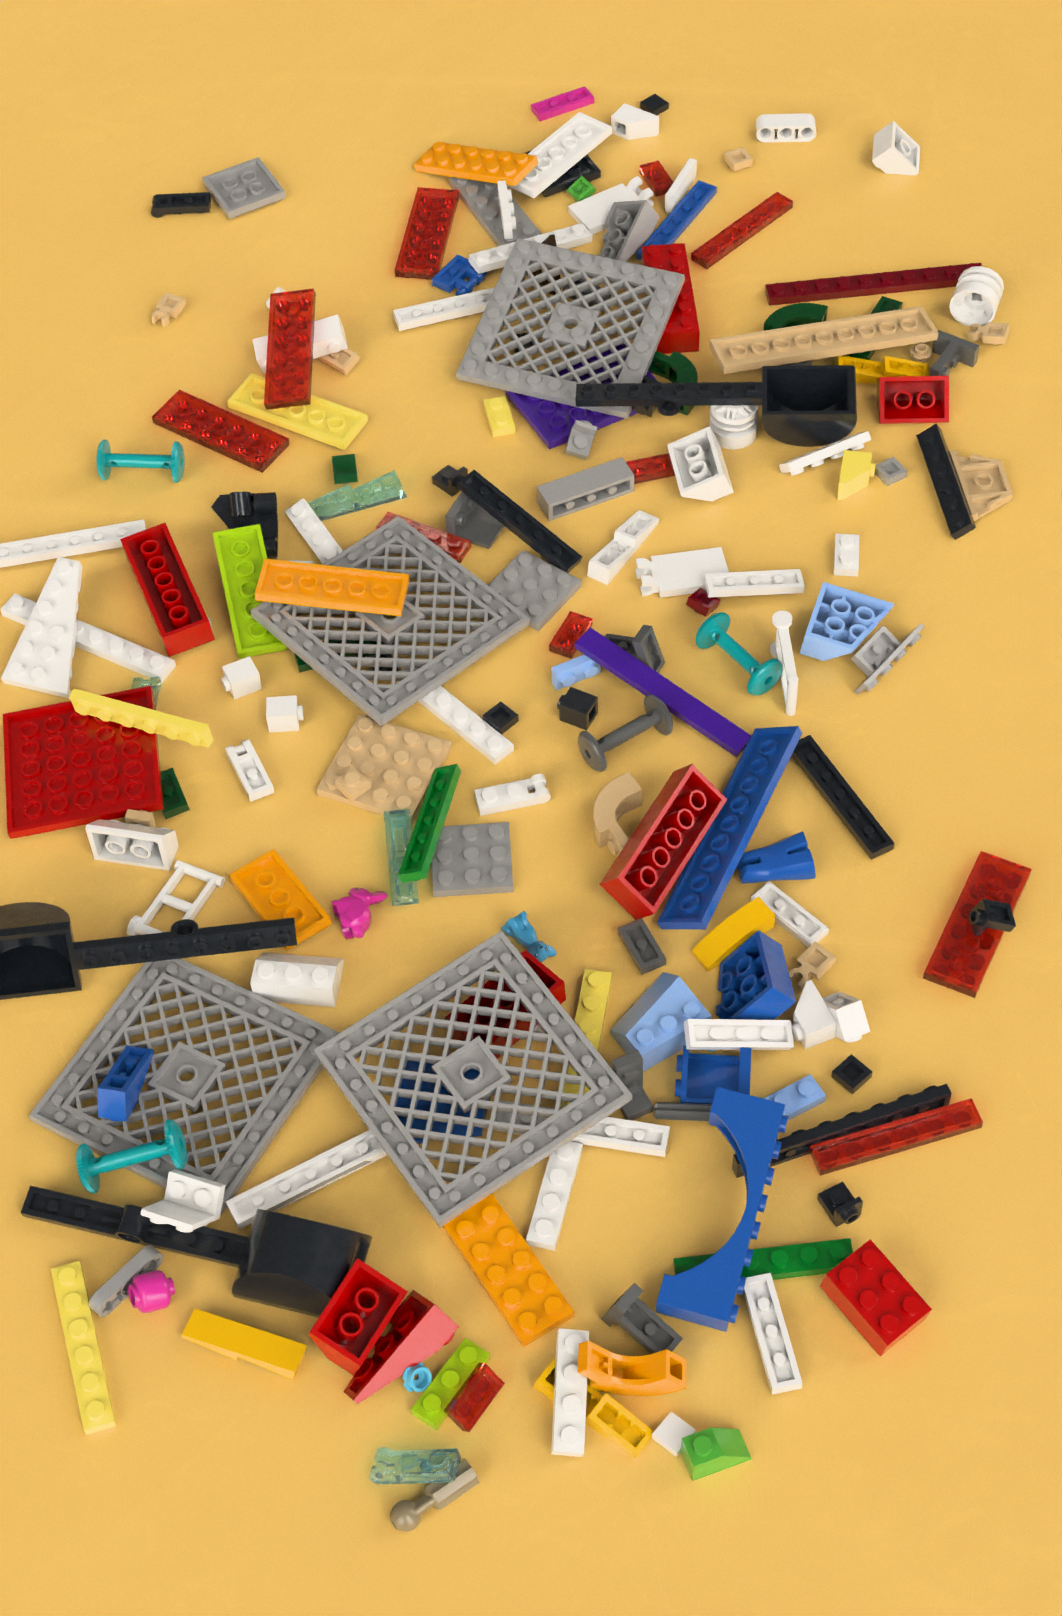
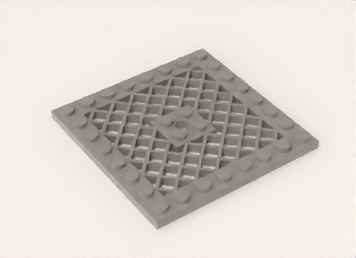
M517 238L456 372V377L458 380L576 407V384H601V381L608 378L611 379L612 383H642L684 284L685 274ZM542 270L543 273L533 276V272ZM559 274L563 275V278L555 281L553 277ZM582 278L585 281L579 285H575L574 283L575 281ZM545 280L549 281V284L540 287L539 283ZM604 283L606 286L599 290L595 288V286ZM565 285L570 286V288L565 291L560 290V288ZM531 286L535 287V290L526 293L525 289ZM590 289V291L592 292L585 296H582L581 292ZM619 289H626V292L621 293L619 295L616 293V291ZM551 291L556 292L555 295L549 298L545 295ZM646 292L648 296L639 300L637 295ZM575 295L577 297L576 300L567 301V298ZM605 295H612V298L604 301L602 299ZM541 297L542 301L535 304L532 303L531 300ZM632 298L634 302L625 306L623 301ZM597 300L598 304L589 307V305L587 304L589 302ZM527 303L528 307L521 310L517 308V306ZM617 304L619 309L611 312L609 308ZM547 307L549 311L540 315L538 311ZM639 309L641 313L632 317L630 312ZM600 311H604L605 315L600 316ZM533 313L535 317L525 321L524 317ZM624 315L626 320L618 323L616 318ZM519 319L520 324L513 327L510 326L509 323ZM610 321L612 326L603 329L601 325ZM540 324L542 328L532 332L530 328ZM570 324H574L577 326L573 329L566 328V326ZM632 326L633 331L626 334L623 332V329ZM522 331L527 332V335L520 338L516 335ZM616 332L619 334V337L612 340L608 337ZM512 337L513 341L503 344L502 340ZM543 337V342L539 343L537 339ZM603 338L605 343L598 346L594 344L595 341ZM532 341L534 346L527 349L523 347L524 344ZM623 343L626 345V348L619 351L615 348ZM552 346L555 348L554 351L546 354L544 351L545 349ZM518 347L520 352L513 355L509 354L508 351ZM610 349L612 354L606 357L601 355V353ZM575 351L576 355L567 359L565 355ZM539 352L541 357L531 360L529 356ZM504 354L506 358L495 361L494 357ZM596 356L597 361L590 364L587 362V359ZM560 357L562 362L555 365L551 363L552 360ZM522 359L526 360L527 363L522 364L518 367L515 364V362L520 361ZM614 361H617L619 363L618 366H615L611 369L608 366V364ZM582 362L583 367L574 370L572 366ZM546 363L548 368L541 371L537 370L536 367ZM603 367L604 372L597 375L594 373V370ZM568 369L569 373L559 376V371ZM587 373L590 375V378L583 381L579 378ZM633 406L578 408L628 419Z
M399 516L322 565L409 574V579H417V582H409L407 591H416V594H406L401 616H395L396 618L386 619V616H394L265 601L251 609V617L380 726L386 724L520 632L530 622L528 616ZM389 553L402 554V557H391ZM371 565H382L384 569L371 568ZM388 566H401V569H388ZM405 566H417L418 570L405 569ZM421 579H434V582H421ZM420 591L434 592L433 595H420ZM438 592H451V595L437 594ZM419 604H433V607H419ZM437 604L450 605V608H437ZM454 605H467V609L454 608ZM297 613H310L309 617H299ZM314 614H327V617H314ZM332 614H345L344 618L332 617ZM349 614L355 615V618H349ZM425 617H432V620H425ZM436 617H449V621L436 620ZM453 617L467 618V621H453ZM471 618H484V622L470 620ZM313 626H323L326 629L313 630ZM330 627H343V631L330 630ZM348 627L361 628V631H348ZM418 629L431 630V633H417ZM435 630H448V634L435 633ZM452 630L466 631V634H452ZM329 640H342V644L329 643ZM347 640H360L359 644H346ZM364 641H377V645L364 644ZM399 642H412V646L399 645ZM417 642H430V646H416ZM434 643H448L447 647L434 646ZM345 653H358V657H345ZM363 654H376V658L363 657ZM380 654H394V657L380 658ZM398 655H411V659L398 658ZM416 655H429V659H415ZM362 667H375V671H363L361 669ZM379 667H393L392 671H379ZM397 668H410V672H398ZM378 680L391 681V685L378 684Z
M503 931L498 932L314 1049L318 1060L439 1228L633 1100L631 1092ZM485 980L499 981L497 990L483 989ZM479 981L477 988L470 987L471 985ZM504 983L512 992L503 991ZM462 994L475 996L474 1005L460 1004ZM455 996L454 1003L446 1002ZM481 997L495 999L493 1008L481 1007ZM500 1001H514L513 1011L499 1009ZM520 1002L528 1013L519 1012ZM438 1009L452 1011L450 1020L436 1019ZM432 1011L430 1018L423 1017L424 1015ZM458 1012L471 1014L470 1023L457 1022ZM477 1015L491 1016L490 1025L476 1024ZM497 1017L511 1019L509 1029L495 1027ZM516 1021L531 1022L529 1031L515 1030ZM536 1023L544 1033L535 1032ZM415 1024L428 1026L426 1036L413 1034ZM408 1026L407 1033L399 1032ZM434 1027L448 1029L446 1038L432 1037ZM454 1030L467 1031L466 1041L453 1040ZM473 1033L487 1034L486 1044L480 1036L472 1040ZM493 1035L507 1037L506 1046L491 1045ZM513 1038L527 1040L526 1048H511ZM391 1039L405 1041L403 1050L389 1049ZM384 1041L383 1048L376 1047ZM411 1042L424 1044L422 1054L409 1052ZM532 1042H546L545 1052L531 1050ZM552 1044L561 1054L551 1053ZM430 1045L444 1047L442 1056L428 1055ZM450 1048L458 1049L449 1055ZM494 1054L503 1055L502 1065ZM367 1055L381 1056L379 1066L365 1065ZM509 1056L523 1058L522 1067L507 1066ZM387 1057L400 1059L399 1068H386ZM529 1059L542 1060V1070L527 1069ZM406 1061L420 1062L418 1072L405 1070ZM549 1062L563 1063L562 1073L547 1071ZM426 1063L434 1064L432 1066L434 1074L424 1073ZM569 1065L577 1075L567 1074ZM475 1069L480 1074L476 1079L469 1080L464 1077L465 1072ZM366 1073L376 1074L374 1084L372 1083V1081ZM510 1075L520 1076L518 1086L509 1085L512 1083ZM382 1077H396L394 1087L380 1086ZM525 1077L540 1079L538 1089L523 1087ZM402 1078L416 1080L414 1090L401 1089ZM545 1080L560 1082L558 1092L543 1090ZM422 1081L436 1083L434 1093L420 1091ZM565 1082L580 1084L579 1093H564ZM442 1085L450 1095L440 1094ZM585 1085H586V1087L589 1089V1091L584 1094ZM501 1093L516 1094L514 1105L500 1103ZM381 1094L392 1096L390 1106ZM495 1094L494 1102L485 1101ZM521 1096L536 1097L534 1107L520 1106ZM398 1097L411 1098L410 1109L396 1107ZM541 1099L556 1100L555 1109H541ZM418 1100L432 1101L430 1112L416 1110ZM562 1101L571 1102L560 1110ZM438 1102L452 1104L450 1115L436 1113ZM459 1106L464 1114L471 1110L470 1117L456 1116L457 1107ZM478 1108L492 1110L490 1120L477 1119ZM498 1111L512 1113L510 1123L496 1121ZM518 1114L532 1116L531 1125L516 1124ZM397 1116L408 1117L406 1126L402 1124ZM538 1117L547 1118L537 1125ZM414 1118L428 1120L426 1130L412 1129ZM433 1122L448 1123L446 1133L433 1132ZM453 1125L468 1126L466 1136L452 1134ZM474 1127L487 1128L486 1139L472 1137ZM494 1130L508 1131L507 1141L492 1140ZM514 1132L523 1134L513 1141ZM413 1137L423 1138L422 1148L418 1146ZM429 1140L443 1141L442 1152L427 1150ZM449 1144H464L462 1155L448 1153ZM470 1145L484 1147L482 1158L468 1156ZM490 1148L499 1150L496 1153L489 1156ZM429 1159L440 1160L438 1170L434 1168ZM445 1162L460 1163L458 1174L443 1172ZM466 1164L474 1165L473 1168L464 1173Z
M181 958L145 962L29 1114L32 1122L78 1145L86 1143L94 1153L103 1156L145 1144L138 1140L143 1137H147V1141L152 1142L151 1135L164 1132V1124L168 1120L167 1113L183 1110L184 1117L174 1121L178 1123L180 1128L187 1127L188 1134L184 1135L186 1144L190 1143L192 1151L187 1152V1162L194 1160L196 1168L186 1164L183 1169H177L169 1155L124 1168L165 1189L169 1171L174 1169L224 1184L226 1186L221 1216L227 1207L225 1201L235 1196L322 1070L323 1065L316 1057L314 1049L339 1034V1032ZM179 991L186 993L188 995L181 997ZM171 992L176 993L177 998L161 1001L160 995ZM157 998L158 1003L150 1005ZM202 1001L211 1006L204 1008ZM198 1002L200 1009L184 1013L183 1006ZM179 1007L180 1014L165 1018L164 1011ZM160 1012L161 1019L146 1023L145 1016ZM225 1012L234 1017L227 1019ZM221 1013L223 1020L207 1024L206 1017ZM141 1018L142 1024L135 1025ZM202 1018L203 1025L188 1029V1021ZM183 1023L184 1030L169 1034V1026ZM249 1024L254 1025L258 1028L250 1030ZM245 1025L246 1031L230 1034V1027ZM164 1028L165 1035L150 1039V1031ZM225 1029L227 1036L211 1040V1032ZM144 1033L146 1040L130 1043V1036ZM206 1034L207 1041L192 1045V1037ZM272 1034L281 1039L273 1041ZM268 1035L269 1042L254 1046L253 1038ZM125 1039L126 1045L119 1047V1045ZM187 1039L188 1046L178 1042L174 1049L172 1048L171 1043ZM249 1041L250 1047L234 1050V1043ZM167 1044L169 1051L155 1054L152 1057L150 1065L153 1072L146 1075L143 1083L148 1085L150 1091L140 1092L136 1103H139L141 1111L131 1113L126 1122H115L109 1119L106 1120V1118H101L100 1121L92 1117V1115L98 1114L99 1085L97 1079L104 1078L114 1065L113 1058L119 1057L127 1045L152 1049L153 1047ZM229 1045L231 1052L215 1056V1048ZM291 1046L293 1053L277 1057V1049ZM210 1050L211 1057L202 1052ZM272 1051V1059L258 1062L256 1055ZM253 1056V1064L242 1067L238 1066L237 1060ZM109 1060L110 1066L103 1068L104 1065H105V1064L107 1063V1061ZM233 1061L235 1068L227 1070L225 1063ZM163 1062V1064L157 1070L156 1064ZM288 1064L282 1073L280 1066ZM276 1067L278 1075L262 1079L261 1071ZM257 1072L258 1080L243 1084L241 1076ZM185 1073L195 1074L193 1079L189 1081L180 1080V1077ZM233 1078L238 1079L239 1085L223 1089L222 1081ZM93 1081L94 1088L87 1089ZM218 1083L219 1090L211 1092ZM273 1086L269 1093L266 1094L265 1087ZM261 1089L262 1097L247 1100L246 1092ZM242 1095L243 1102L227 1105V1097ZM96 1097L97 1105L82 1108V1100ZM163 1097H165V1098H167V1099H169V1100H171V1101H173V1102H172V1103L165 1104ZM159 1098L160 1106L145 1109V1101ZM222 1099L224 1107L208 1111L206 1103ZM201 1105L203 1106L204 1112L188 1116L187 1109L196 1113ZM257 1108L251 1117L249 1109ZM246 1111V1119L231 1122L230 1114ZM163 1115V1123L149 1126L148 1118ZM226 1116L227 1124L212 1127L211 1119ZM143 1120L144 1128L129 1131V1123ZM206 1121L208 1129L192 1133V1124ZM123 1125L124 1132L114 1127ZM243 1129L238 1137L235 1138L234 1131ZM230 1133L231 1141L216 1144L215 1136ZM210 1138L212 1146L196 1150V1141ZM227 1152L220 1161L218 1154ZM214 1155L216 1163L200 1167V1158Z

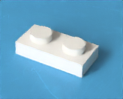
M835 534L834 575L858 577L860 535Z

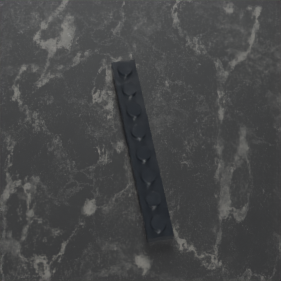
M947 1084L938 1087L933 1085L914 1095L906 1094L899 1097L896 1101L887 1104L878 1103L868 1110L859 1113L851 1112L844 1116V1118L835 1121H824L817 1127L808 1130H797L790 1136L777 1139V1141L782 1142L778 1160L772 1158L770 1167L948 1108L951 1091ZM733 1154L732 1169L736 1178L744 1176L736 1154Z

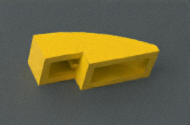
M757 897L716 926L692 949V954L708 972L720 965L721 961L758 930L765 933L774 928L775 914L760 897Z

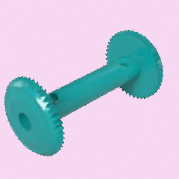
M104 439L97 448L96 463L98 475L102 480H108L111 467L171 469L173 481L178 483L184 474L185 459L183 446L178 441H175L172 446L171 455L111 453L108 440Z
M720 612L711 615L699 627L696 634V645L700 649H706L717 644L751 675L747 683V690L751 695H762L769 691L781 676L782 663L774 658L761 664L726 633L731 623L728 614Z
M172 1119L165 1121V1139L155 1140L106 1154L99 1158L94 1157L89 1145L86 1143L80 1144L76 1151V1166L84 1188L90 1193H97L100 1188V1173L114 1171L168 1154L177 1169H183L187 1163L188 1154L184 1135L178 1123Z

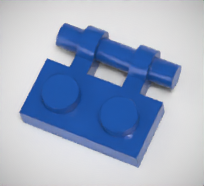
M456 255L432 278V285L448 293H451L456 288L458 291L455 295L471 293L475 285L483 282L487 272L478 274L469 263V259Z

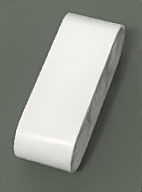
M807 113L763 114L756 119V136L761 142H808L816 137L815 118Z

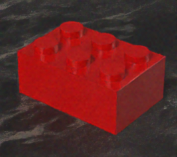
M871 1239L829 1271L820 1284L821 1289L880 1357L920 1325L932 1310Z

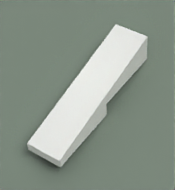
M638 510L615 530L614 539L589 560L587 576L608 585L658 525L659 518Z

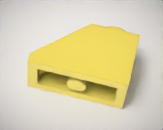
M844 450L838 500H844L868 486L869 477H874L876 463L871 462L872 453Z

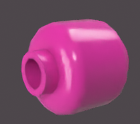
M160 1270L136 1275L132 1284L128 1286L129 1299L132 1307L138 1308L142 1313L167 1308L170 1304L171 1296L175 1295L173 1280L171 1277L166 1278L165 1274Z

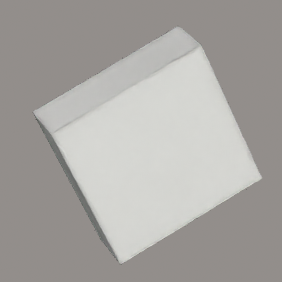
M671 1411L652 1433V1439L677 1457L681 1452L682 1438L696 1433V1429Z

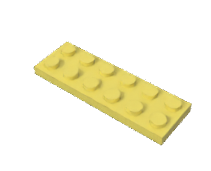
M253 373L249 375L227 401L228 408L342 450L348 447L368 422L367 414Z

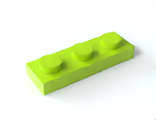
M464 1338L411 1408L412 1415L437 1431L490 1360V1353Z

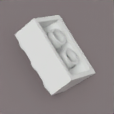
M710 426L667 445L682 497L712 502L734 492L720 443Z
M99 819L87 824L85 828L95 860L170 871L179 847L175 830L165 827L156 828L142 824L122 823L117 820Z
M263 952L255 960L250 982L252 992L276 1003L335 1007L344 959Z

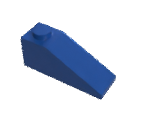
M128 1045L125 1047L98 1087L99 1118H106L115 1122H126L136 1106L154 1055V1049Z

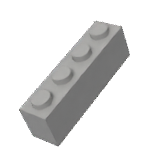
M621 457L537 486V503L547 519L552 521L634 492V474Z

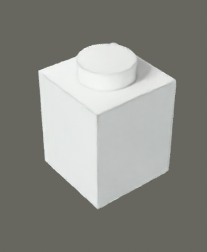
M250 656L222 666L224 677L221 678L223 688L226 692H231L234 700L262 689L259 672Z
M297 695L266 697V719L269 733L299 731V721L304 720L303 705H298Z

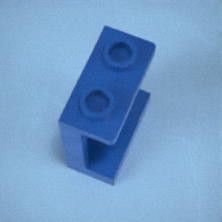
M683 1045V1055H677L676 1072H682V1078L676 1079L675 1096L681 1097L680 1103L712 1104L717 1087L750 1095L751 1048L740 1047V1056L692 1054L689 1053V1050H686V1045Z

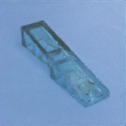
M394 470L353 490L350 484L308 504L320 521L407 498Z
M410 809L384 812L392 906L418 904L417 881L402 883L398 877L412 835Z

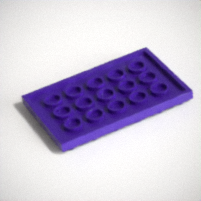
M623 343L615 348L619 351L626 348V345ZM610 349L601 353L603 357L612 354ZM596 356L587 359V362L590 364L598 359ZM617 361L608 364L610 369L619 365ZM582 362L573 365L572 367L574 368V370H576L580 367H583ZM601 367L594 370V373L597 375L605 370ZM567 368L558 372L559 376L569 373ZM648 370L646 376L655 379V377ZM587 373L579 378L583 381L590 378V375ZM610 378L601 381V384L612 383ZM505 391L507 397L548 449L568 442L571 428L576 420L588 421L593 426H596L598 430L625 419ZM634 406L632 408L630 416L637 414V412L634 409Z

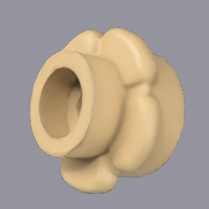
M918 343L910 349L911 358L916 362L926 363L932 356V349L925 343Z

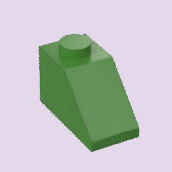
M711 1427L682 1438L681 1454L693 1481L751 1460V1455L739 1429Z

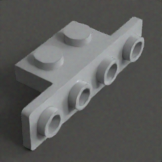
M920 623L901 642L884 625L880 627L850 658L868 676L856 688L855 692L859 694L864 689L869 692L879 682L876 677L879 674L883 677L893 667L890 664L893 659L897 662L907 652L905 647L907 645L911 647L921 638L919 632L924 626Z

